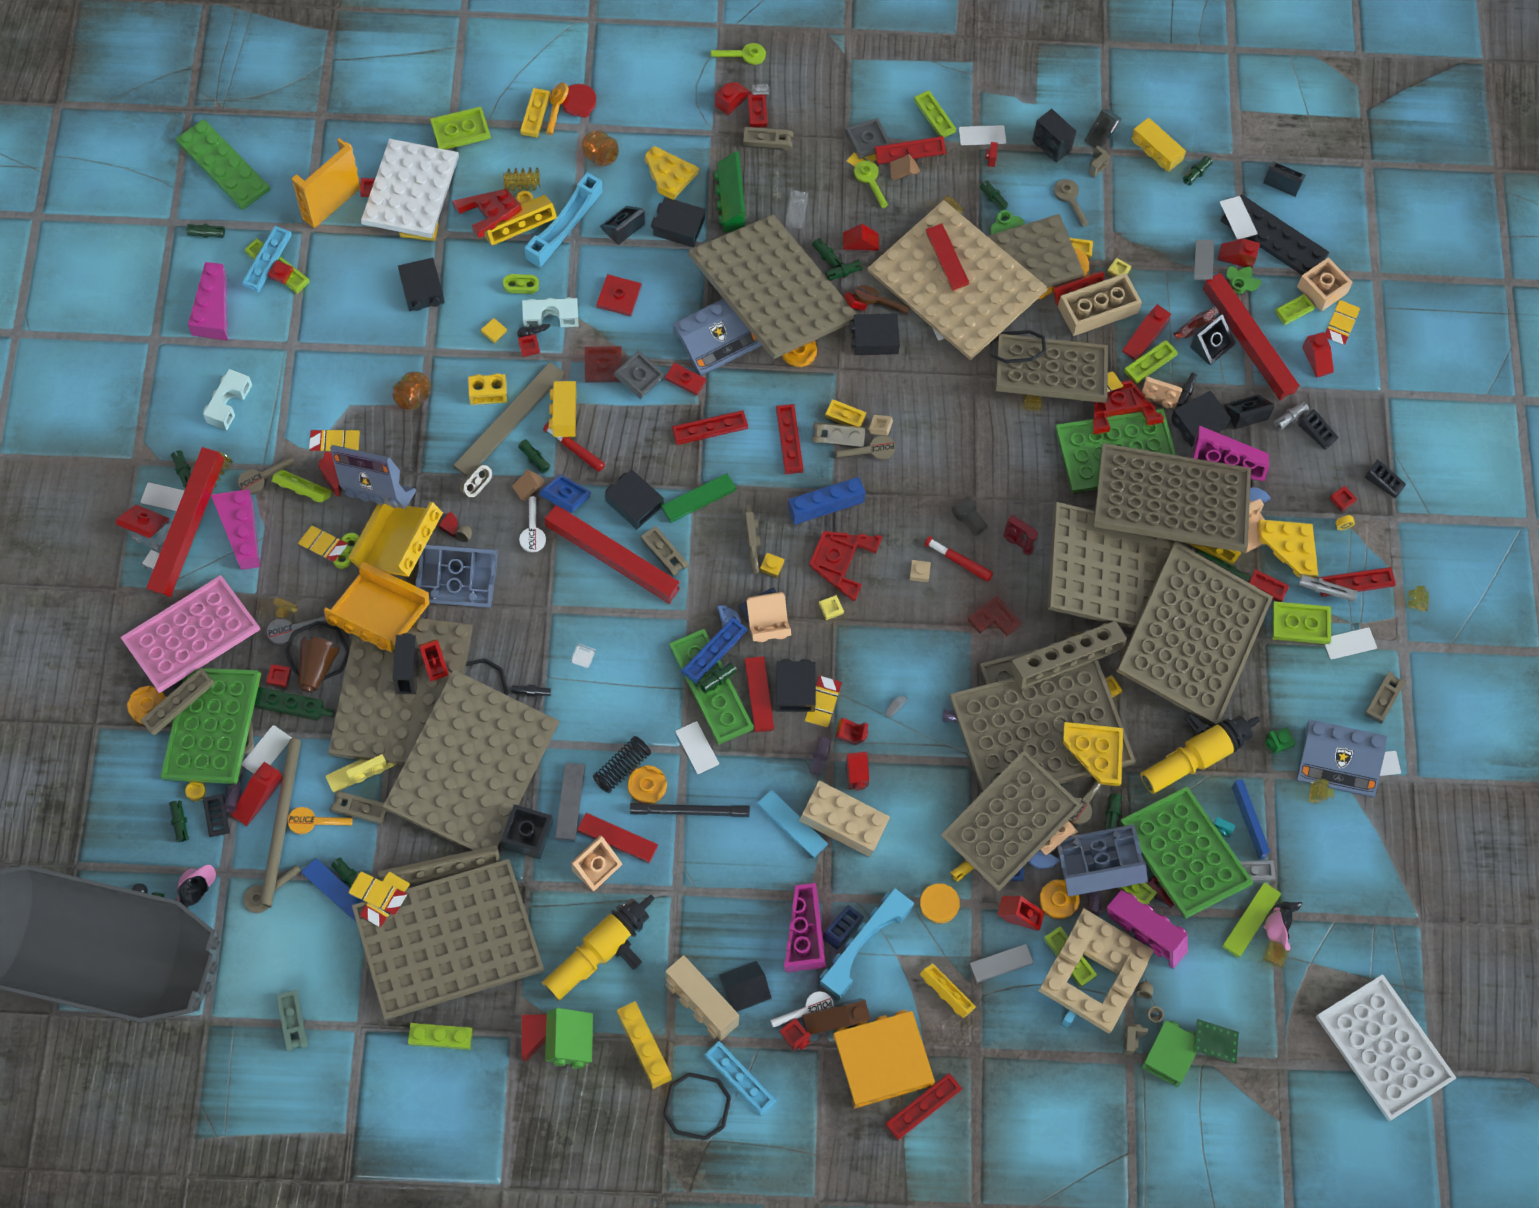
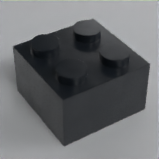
M1050 109L1037 119L1032 141L1037 147L1046 152L1049 158L1058 162L1072 151L1076 130L1053 109Z
M514 804L501 838L502 848L541 859L553 825L552 815Z

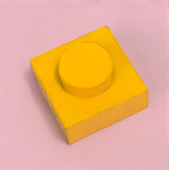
M767 553L760 567V572L778 578L785 559Z

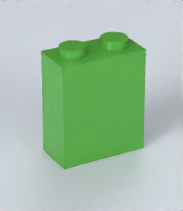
M555 1008L547 1012L546 1062H553L554 1066H565L568 1064L575 1069L584 1068V1065L592 1062L593 1013Z
M1165 1020L1141 1068L1179 1087L1197 1053L1195 1051L1196 1033L1181 1029L1180 1025L1174 1021L1168 1022Z

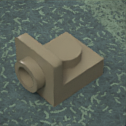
M1099 146L1095 147L1094 159L1090 162L1089 174L1093 178L1108 166L1110 159L1108 152Z
M1139 1024L1127 1026L1124 1030L1123 1055L1131 1056L1135 1050H1138L1139 1039L1136 1036L1145 1037L1148 1033V1028H1142V1025Z

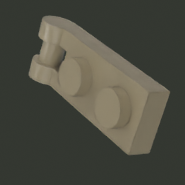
M744 127L743 146L782 148L785 151H790L793 146L791 142L793 132L781 129Z
M814 422L813 429H815V433L812 435V442L864 447L866 427ZM822 430H828L827 436L822 435Z
M654 526L641 536L644 544L663 564L672 577L676 576L679 570H684L689 566L684 557L657 526ZM674 559L678 562L675 565L671 563Z
M1390 671L1385 676L1364 714L1380 724L1383 723L1406 682L1402 678L1398 679L1393 676L1394 674ZM1389 682L1395 685L1396 687L1394 688L1391 685H1389Z
M336 791L334 796L335 802L330 807L331 812L383 825L388 812L382 808L384 803ZM343 801H347L346 807L342 806Z

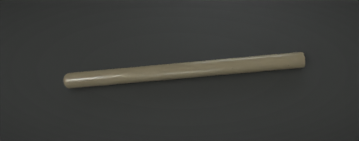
M291 738L289 740L259 904L263 908L272 907L301 741L298 738Z

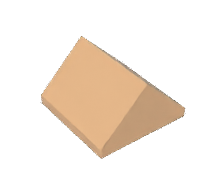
M601 835L571 862L572 871L592 891H595L623 865Z

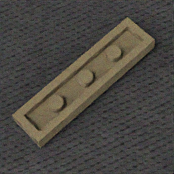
M200 668L140 721L151 734L156 735L215 684L214 681Z

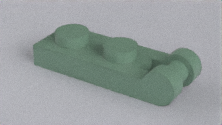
M294 990L277 994L287 1052L293 1051L294 1048L300 1046L302 1048L308 1047L298 991ZM298 1033L299 1038L292 1040L291 1035Z

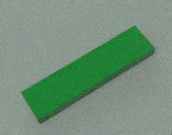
M728 473L661 505V509L669 522L672 523L735 492L736 486Z

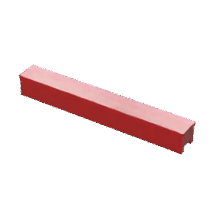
M1222 273L1214 275L1213 279H1206L1203 291L1219 314H1223L1228 327L1277 398L1281 401L1285 396L1295 394L1300 385Z
M204 447L200 450L146 589L151 590L153 593H159L170 598L172 596L225 460L218 451Z
M555 505L550 513L545 516L546 527L668 604L671 603L680 590L677 587L680 584L678 580L565 509Z

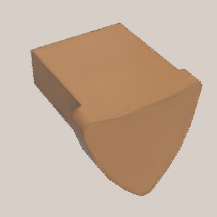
M910 154L890 162L891 178L894 180L920 172L918 165Z
M526 470L512 487L520 499L525 501L537 489L542 487L544 479L540 475Z

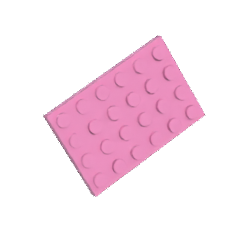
M220 575L120 638L157 691L161 693L261 629Z

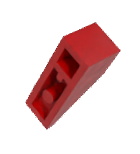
M1156 304L1122 352L1135 361L1139 359L1167 327L1172 314Z
M264 761L250 779L231 813V817L248 826L281 784L283 778L281 772Z

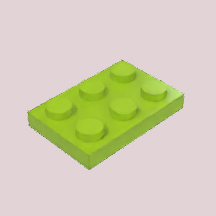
M482 107L430 119L439 149L447 150L491 139Z
M1273 602L1272 639L1330 644L1331 606Z

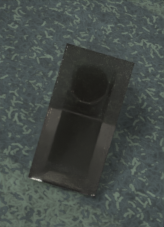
M1108 109L1101 110L1084 141L1094 148L1096 146L1102 147L1114 133L1122 118Z

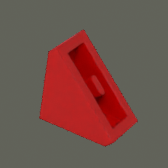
M863 223L843 232V250L879 251V233Z
M438 639L419 645L421 658L430 682L448 676Z

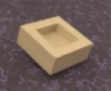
M874 415L869 428L870 434L888 436L893 423L892 417Z
M912 560L910 580L929 582L931 562Z

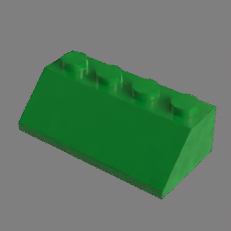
M735 151L717 162V170H714V179L718 180V185H715L716 196H720V200H717V210L721 211V215H718L719 226H723V233L733 232L745 227V205L739 151Z

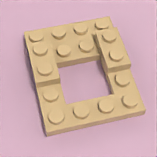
M1083 909L1038 991L1110 1034L1128 999L1132 996L1154 950L1088 910ZM1083 954L1117 974L1102 1003L1067 983Z

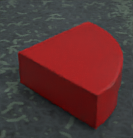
M846 292L844 298L851 308L866 310L868 306L866 303L854 298L855 294Z
M449 512L439 524V528L454 538L458 530V522L455 515Z

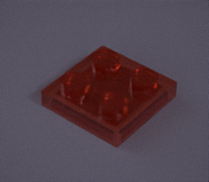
M621 346L585 347V383L621 382L613 375L622 366Z

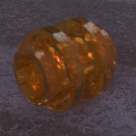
M602 130L589 132L582 141L583 155L598 166L611 165L618 157L619 147L617 141Z
M412 371L405 373L401 381H398L393 386L394 393L392 396L394 401L405 410L419 408L422 400H426L430 396V381L420 372Z

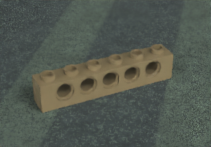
M1116 621L1104 623L1100 627L1086 630L1077 636H1070L1064 641L1055 642L1043 649H1036L1030 654L1016 657L1012 660L1011 673L1021 689L1124 650L1127 637Z

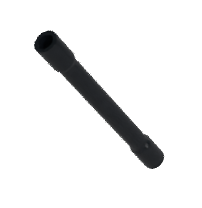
M630 802V814L749 817L750 805L712 806Z

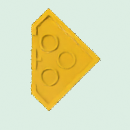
M653 146L645 154L644 158L645 163L650 168V175L653 181L656 182L658 193L672 200L698 175L700 169L656 146Z
M1259 520L1257 522L1259 540L1264 545L1267 544L1280 561L1286 562L1293 569L1292 572L1297 577H1301L1302 574L1312 578L1318 576L1313 524Z
M1064 722L1062 743L1099 784L1120 786L1122 779L1123 728Z

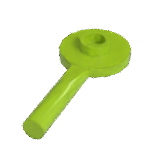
M750 43L743 50H711V57H742L748 64L757 65L765 60L766 51L760 44Z
M871 161L857 163L854 169L856 179L863 183H869L881 207H887L888 203L875 181L879 173L877 165Z

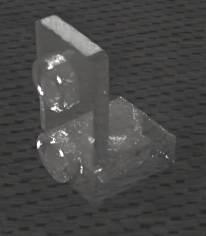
M791 190L786 226L803 228L810 193Z
M165 524L158 531L156 539L153 537L147 538L130 530L128 532L134 542L147 544L151 550L157 552L158 550L161 551L171 525Z

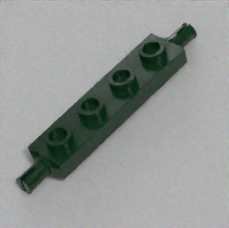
M258 687L254 704L255 708L317 721L322 715L332 718L335 715V709L324 708L323 700Z

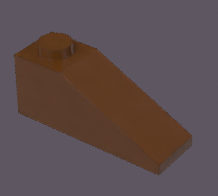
M862 998L802 1015L806 1032H809L811 1035L871 1020L866 1000Z

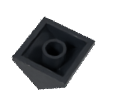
M1273 161L1263 183L1296 197L1306 175Z
M625 206L600 225V227L619 245L645 225V211L640 207Z
M1219 314L1196 333L1190 346L1209 365L1213 364L1236 344L1223 314Z
M1258 394L1224 404L1228 415L1231 417L1234 429L1269 420L1274 409L1273 403Z
M757 961L719 975L728 1001L736 1012L772 999L765 974Z

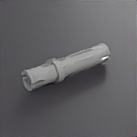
M1303 574L1298 586L1315 590L1314 592L1316 593L1322 592L1355 602L1358 593L1357 590L1325 582L1322 578L1315 579Z

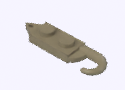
M745 505V523L751 568L754 574H758L757 547H761L760 536H756L758 519H754L750 505Z

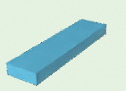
M274 226L243 279V287L256 292L261 290L268 277V272L275 261L278 260L291 238V231Z
M772 790L757 803L813 859L828 846V843L811 827L800 822V816Z
M720 1041L715 1043L704 1054V1057L760 1115L776 1102V1099Z

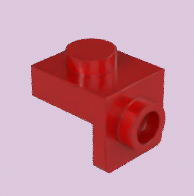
M841 718L838 722L835 737L857 745L866 740L868 724L865 722L857 724L848 719Z
M796 1018L779 1030V1033L794 1052L797 1049L803 1050L810 1044L811 1034L805 1031Z

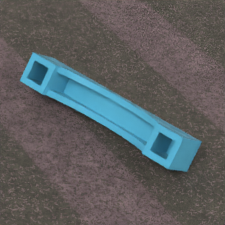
M588 172L584 175L558 217L541 234L535 235L524 248L527 261L539 268L543 266L603 193L602 180Z
M894 889L892 893L888 891L881 900L883 904L880 908L875 907L869 915L871 919L867 924L863 922L857 930L859 934L855 939L851 937L844 946L847 949L843 954L838 953L832 961L834 965L830 970L826 968L821 974L820 986L837 1000H840L852 985L853 980L850 978V969L855 956L863 944L881 928L897 921L901 924L913 909L914 902L897 889Z

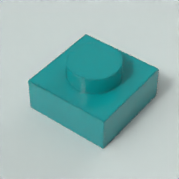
M1219 817L1213 823L1222 837L1228 838L1236 826Z

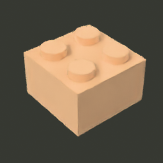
M1328 257L1302 275L1297 287L1322 312L1345 296L1353 282Z

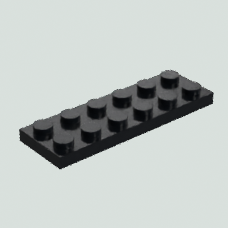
M1240 195L1257 231L1256 235L1245 237L1246 239L1260 243V248L1301 275H1304L1328 257L1329 251L1244 195ZM1224 214L1220 221L1232 229L1226 214Z

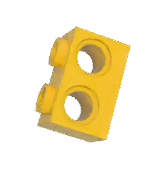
M495 373L484 376L480 374L468 376L470 405L507 403L505 374Z

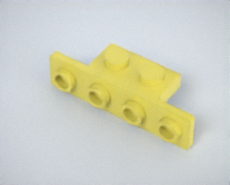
M383 754L370 760L360 759L327 774L326 779L332 792L336 793V791H341L351 785L360 783L397 764L386 763Z

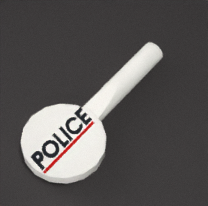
M534 496L529 497V528L525 529L519 538L520 546L527 552H538L546 543L544 532L536 528V497Z
M814 992L806 999L805 1007L770 1020L771 1025L774 1028L795 1018L798 1019L804 1014L834 1006L833 1000L825 992Z

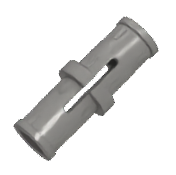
M1301 401L1292 409H1287L1284 415L1274 420L1275 427H1278V430H1282L1291 422H1296L1298 417L1309 411V406L1304 401Z

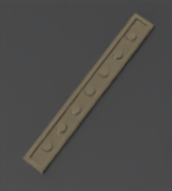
M549 362L454 464V468L464 476H467L475 466L481 465L546 396L550 389L553 388L554 381H559L564 376V372Z

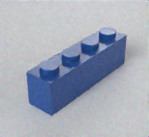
M856 477L788 499V511L793 524L796 525L864 503L866 492L860 478Z

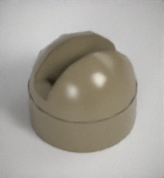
M464 525L456 531L455 535L462 542H468L472 536V530L469 526Z
M1147 981L1141 982L1137 987L1136 995L1144 999L1152 998V984Z
M1152 1006L1147 1010L1146 1014L1150 1022L1158 1023L1163 1020L1164 1011L1162 1008ZM1159 1012V1015L1150 1016L1151 1013Z

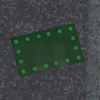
M1197 1019L1195 1051L1237 1064L1239 1032Z

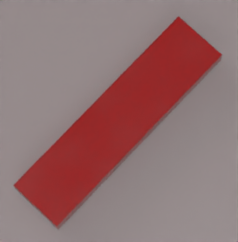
M944 136L874 147L877 165L890 163L908 154L913 159L946 154Z
M943 223L927 228L926 234L952 291L969 285V280Z
M794 404L776 406L784 472L785 474L803 473Z
M744 410L672 426L676 445L748 429Z
M1391 567L1318 577L1322 578L1325 582L1357 590L1358 592L1389 588L1396 585ZM1320 592L1321 597L1333 596Z
M764 656L745 658L755 733L773 731L774 722Z
M585 813L577 829L579 833L595 840L601 835L609 846L649 864L658 848V844L589 813Z
M948 1073L887 1121L885 1126L896 1140L899 1141L962 1091L961 1086Z

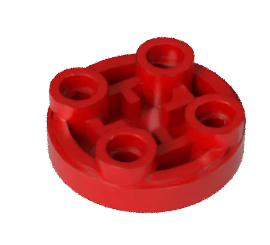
M585 84L570 85L567 97L562 102L563 111L573 116L588 117L596 106L594 90Z

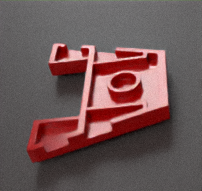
M508 189L452 201L453 207L459 214L477 207L486 218L472 225V229L478 238L483 237L486 230L490 229L492 231L495 229L496 224L501 220L505 222L522 211L520 203Z
M1131 380L1121 382L1123 387L1107 392L1106 403L1094 402L1093 435L1110 432V425L1107 417L1141 411L1147 426L1163 423L1164 417L1161 413H1157L1152 403H1148L1144 398L1145 395Z
M823 531L809 562V567L855 602L862 584L844 578L857 547L876 554L883 536L875 535L874 537L866 536V534L847 535V533Z

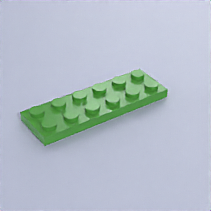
M205 119L175 138L184 151L241 210H244L271 190L270 186Z
M702 629L669 643V647L681 670L710 639L705 629ZM720 660L697 684H694L684 675L718 745L754 730V726L729 678L724 681V684L721 686L717 685L706 694L699 687V683L710 677L712 672L723 668Z

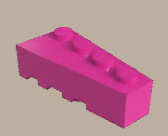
M205 262L188 322L192 336L228 341L227 274L223 264Z
M1199 426L1191 458L1251 468V479L1265 481L1269 468L1268 453Z
M250 490L211 495L241 570L260 567L254 504Z
M816 883L795 885L792 917L784 962L786 973L826 968Z
M1121 890L1107 906L1108 917L1128 933L1133 931L1134 936L1139 942L1143 944L1148 943L1154 950L1153 953L1159 958L1163 955L1170 961L1168 965L1174 969L1188 952V935L1186 931L1180 926L1176 927L1171 924L1164 915L1155 913L1148 904H1142L1137 901L1133 894Z

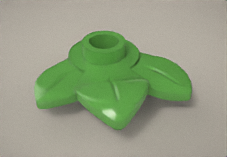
M1002 210L997 214L996 222L991 226V235L1025 225V222L1021 217L1013 216L1009 211Z
M1230 266L1226 273L1230 282L1229 285L1238 295L1243 294L1245 291L1253 292L1262 283L1261 280L1253 278L1250 266L1239 271L1235 267Z

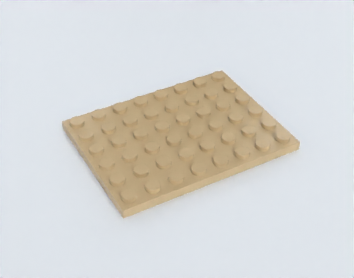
M945 200L868 267V272L969 360H972L1047 291L1046 285ZM943 223L969 280V285L952 291L926 234L927 228Z

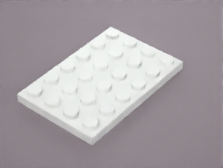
M389 139L361 223L363 225L432 238L459 158V152Z
M1383 974L1316 1016L1388 1122L1456 1079L1453 1072Z

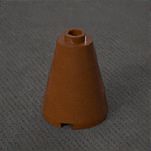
M307 636L301 639L298 686L301 687L302 691L312 693V691H317L337 657L340 648L337 646L335 649L332 647V642L317 637H311V640H306Z

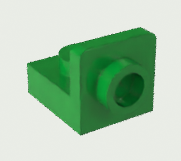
M1288 727L1276 732L1273 730L1269 731L1265 737L1266 746L1269 750H1272L1273 754L1280 753L1296 745Z

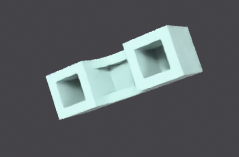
M577 298L522 300L524 327L541 325L543 319L548 315L557 316L560 320V327H579Z
M231 369L228 370L226 375L222 376L220 386L213 392L212 400L203 410L206 423L227 431L235 414L233 408L226 405V402L232 398L245 399L252 387L249 376Z

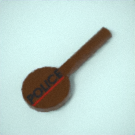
M860 285L855 289V297L864 303L873 304L878 302L905 314H908L910 310L907 306L879 296L878 291L870 286Z

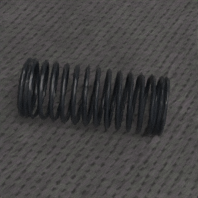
M633 736L621 748V751L618 750V754L615 753V757L612 756L605 763V766L603 765L602 769H599V772L596 771L594 773V781L602 790L610 794L612 788L615 789V785H619L618 782L622 783L621 779L625 780V777H628L627 773L631 774V770L634 771V767L637 768V764H641L640 761L643 762L644 759H647V756L651 755L650 748L642 739Z

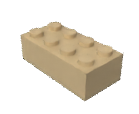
M1127 273L1062 295L1058 308L1072 335L1076 336L1138 314L1142 301Z
M819 781L799 821L870 857L890 816Z
M684 955L665 971V986L672 994L676 992L680 997V1003L686 1009L690 1008L694 1012L693 1016L700 1024L703 1022L708 1027L706 1030L712 1038L715 1039L717 1037L721 1041L739 1025V1014Z

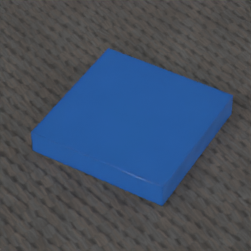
M561 474L540 492V496L570 513L574 512L591 495L589 490Z

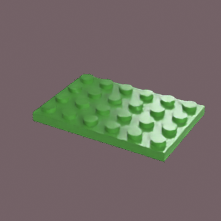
M1164 409L1156 410L1158 414L1161 413L1163 415V423L1147 426L1142 412L1107 417L1110 432L1094 435L1093 419L1057 424L1055 430L1071 493L1097 490L1103 443L1176 455Z
M202 668L215 684L174 718L160 778L166 781L237 784L261 673L258 670ZM199 669L184 677L182 684L187 679H189L194 673H196Z
M1188 786L1120 820L1122 827L1135 825L1143 859L1184 920L1253 884L1252 878Z

